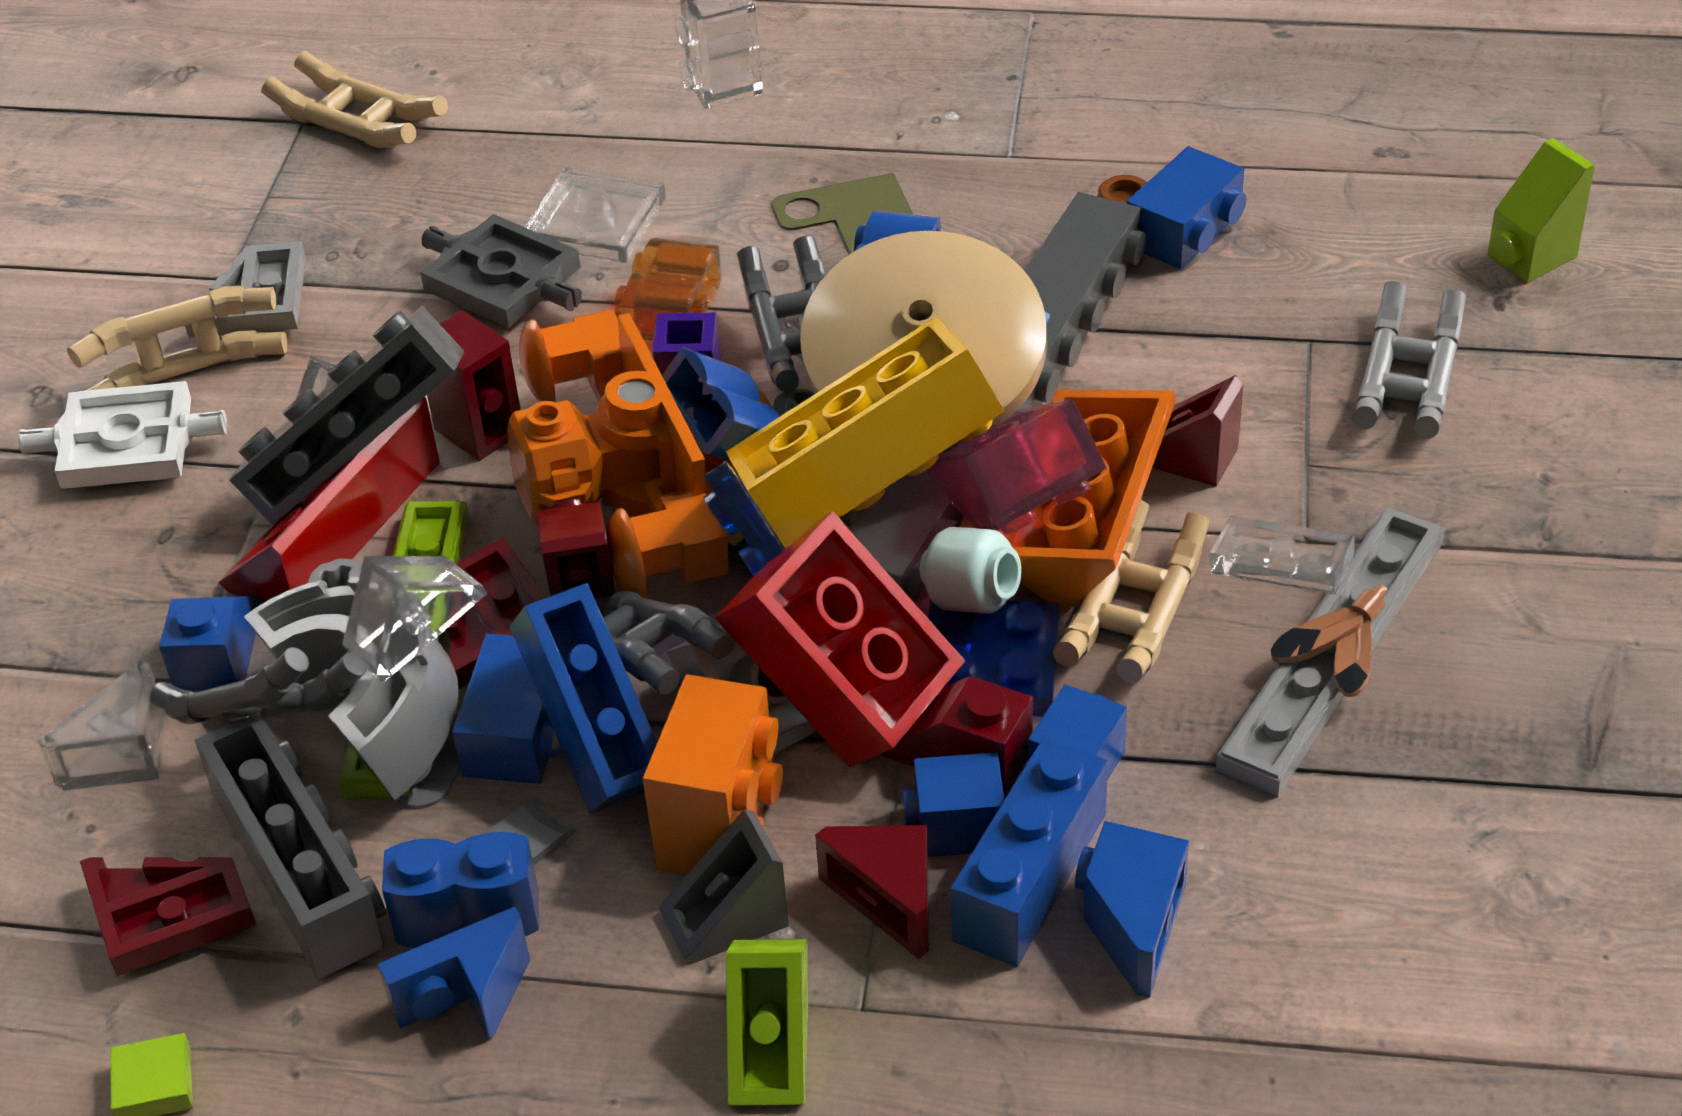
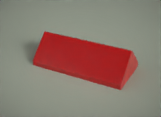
M425 397L422 398L272 525L218 583L227 592L238 596H260L263 604L288 590L309 583L308 580L311 573L319 565L340 558L353 559L440 463L427 399Z

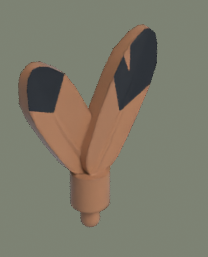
M1378 584L1373 590L1365 589L1349 608L1332 611L1285 632L1277 639L1270 650L1272 660L1278 663H1298L1336 646L1334 661L1335 684L1344 696H1357L1369 683L1372 668L1371 623L1385 607L1383 597L1387 594L1386 586Z

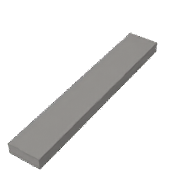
M1385 507L1309 621L1338 609L1349 608L1363 590H1373L1376 585L1383 584L1387 588V594L1383 597L1385 607L1371 623L1373 652L1442 546L1445 528ZM1336 646L1298 663H1279L1217 754L1216 772L1279 797L1344 697L1335 684L1334 661Z

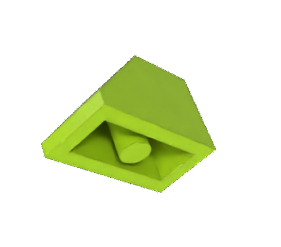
M1554 138L1545 141L1495 208L1487 255L1527 283L1578 256L1595 164Z
M807 939L734 940L726 952L728 1105H804L808 1037Z

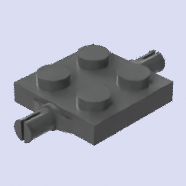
M493 214L475 229L461 235L449 234L438 229L436 226H429V229H426L422 235L423 247L441 254L437 260L420 272L424 290L505 327L510 328L541 301L548 300L564 307L568 311H573L574 307L577 308L581 302V290L563 283L581 268L578 250Z

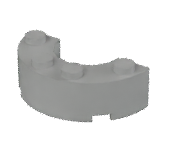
M349 577L347 581L348 586L325 588L321 581L318 580L275 596L243 616L276 660L291 647L298 648L307 655L309 667L294 681L298 684H304L307 680L315 679L324 669H330L347 652L359 654L367 664V671L353 684L348 696L328 717L394 800H397L412 785L422 781L429 774L432 762L443 747L455 719L459 693L458 679L449 656L417 609L402 592L384 582L364 577Z

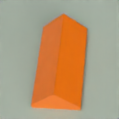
M1056 389L999 532L1009 540L1012 548L1019 555L1022 569L1020 584L1065 614L1117 567L1176 402L1174 391Z

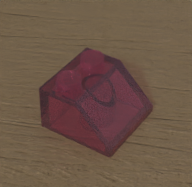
M1069 399L1029 407L990 427L979 437L970 441H964L940 454L936 463L927 469L925 473L974 528H1000L1003 535L1035 521L1038 516L1034 509L1047 501L1054 499L1056 505H1060L1086 493L1091 489L1087 479L1107 469L1074 400Z

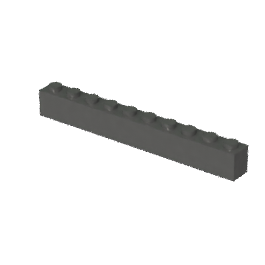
M1081 192L1076 194L1024 270L1039 293L1044 311L1050 314L1046 324V358L1039 380L1030 396L1011 417L996 428L973 440L950 446L939 453L936 463L926 471L915 476L905 475L885 488L884 495L870 507L861 510L849 527L854 536L914 603L918 599L924 600L928 596L919 571L923 553L928 549L930 543L939 532L948 527H960L974 492L979 485L990 486L995 477L1001 479L1005 475L1016 444L1020 439L1024 441L1028 439L1034 427L1036 413L1043 402L1050 403L1052 401L1054 393L1058 388L1059 377L1066 366L1073 367L1077 362L1082 341L1089 331L1094 333L1098 329L1105 305L1110 297L1117 298L1119 296L1126 272L1131 264L1138 265L1140 263L1147 241L1146 233L1140 231L1141 207Z

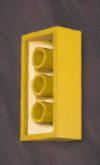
M936 316L727 450L726 453L748 493L786 549L831 511L840 518L852 509L859 511L870 507L884 495L885 488L905 475L915 476L926 471L936 463L939 453L958 441H970L985 433L991 427L992 419L1005 412L968 348Z

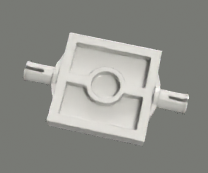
M181 381L69 392L65 413L55 424V427L20 429L18 440L23 455L57 451L55 474L60 488L67 489L179 478L182 476L185 448L190 443V440H192V437L227 435L228 426L224 410L190 414V392L187 382Z

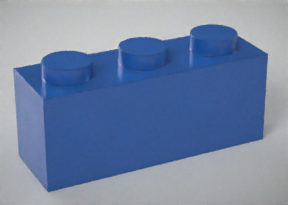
M588 583L524 606L511 624L510 630L589 813L644 792L642 778L657 745V741Z
M1045 737L1042 738L951 886L952 942L1016 967L1019 966L1078 864L1083 847L1088 846L1106 815L1107 759Z

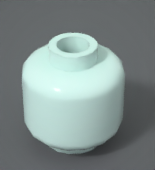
M948 527L939 532L930 543L928 549L923 553L919 567L920 577L932 602L940 609L984 614L994 613L1002 608L1009 598L1014 596L1020 584L1022 570L1017 551L1012 548L1009 540L1001 532L990 529Z

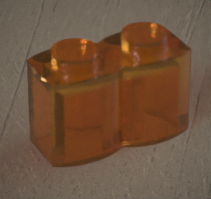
M651 238L644 251L635 254L632 264V275L626 286L621 285L617 290L614 304L617 319L618 315L630 313L642 338L654 341L657 313H705L714 301L722 277L719 245Z

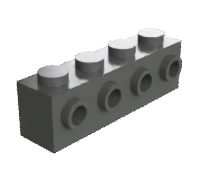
M423 305L408 318L401 311L394 314L373 334V337L379 342L363 357L356 350L350 352L327 374L333 383L319 395H316L310 388L306 390L282 413L288 419L283 426L273 434L266 427L262 428L239 449L238 452L244 460L229 481L272 525L455 371L465 351Z
M259 711L195 739L194 741L213 796L318 980L385 948L377 922L378 918L387 914L380 893L370 876L362 879L359 878L355 871L358 864L345 834L341 829L334 832L330 830L327 825L330 818L325 804L314 784L304 787L300 778L303 777L302 770L288 741L277 742Z

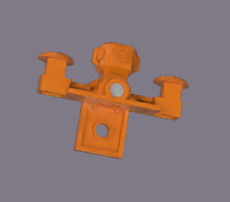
M612 309L575 317L573 322L540 329L534 319L529 320L521 331L519 358L526 384L539 402L528 409L513 412L507 428L514 482L529 519L536 525H539L537 511L551 509L555 504L566 500H583L587 503L598 502L600 497H602L606 503L616 509L610 517L606 533L613 575L622 590L637 592L643 598L647 597L646 578L679 570L687 584L728 574V535L712 505L737 500L736 494L744 487V484L732 462L700 451L630 313L618 315L617 319ZM587 378L598 401L597 412L584 415L569 400L555 402V384ZM763 391L759 392L760 402L771 406Z

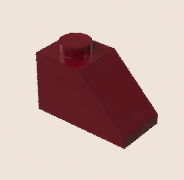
M566 500L555 504L551 509L537 511L541 552L550 595L559 594L585 583H588L594 599L610 597L614 594L615 589L601 501L587 503L583 500Z
M969 676L943 687L893 749L882 753L881 756L914 767V759L998 752L1005 799L1028 760V739L1033 733V697Z

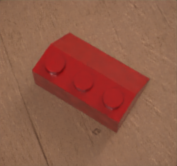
M833 511L821 518L755 574L715 617L721 626L849 767L893 749L965 662L963 657Z

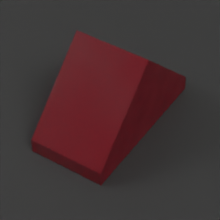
M1236 375L1174 405L1152 468L1217 487L1239 445L1243 383Z
M927 825L824 827L815 834L819 880L916 958L919 959L929 951Z

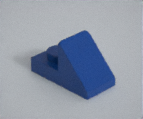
M512 907L380 962L378 967L390 1008L399 1028L421 1019L436 1017L444 1013L449 1007L469 1000L487 1038L490 1039L496 1033L530 962L521 916L516 907Z

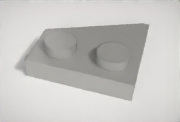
M302 241L246 246L234 259L231 269L221 274L209 287L210 291L226 286H245V288L273 287L276 295L275 310L246 311V314L228 315L222 318L215 316L214 321L218 335L248 330L278 332L281 330L297 329L306 265V255ZM191 324L185 325L188 338H194Z

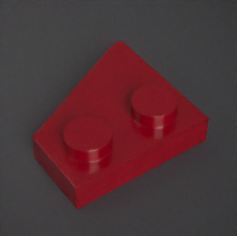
M503 537L447 567V592L451 603L446 609V630L450 637V660L455 668L458 689L469 684L486 633L513 636L510 626L524 606L548 598Z
M89 857L80 861L107 953L116 976L256 925L232 857H199L192 861H178L172 857H145L142 868H107L103 857Z

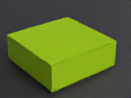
M185 1033L110 1047L111 1111L114 1116H160L193 1109L191 1047Z

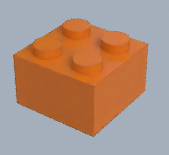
M689 674L685 675L642 778L656 869L688 875L743 809L754 812L764 829L762 814L766 804H776L783 779L782 765L774 763L773 759L778 738L777 718L769 717L766 687Z

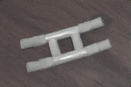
M1388 281L1384 285L1366 370L1353 413V421L1356 426L1362 429L1373 427L1380 417L1384 397L1420 402L1414 425L1415 432L1421 438L1430 439L1438 434L1441 427L1467 297L1464 292L1450 289L1444 291L1434 341L1399 336L1408 288L1402 282ZM1392 360L1429 364L1426 379L1390 374Z

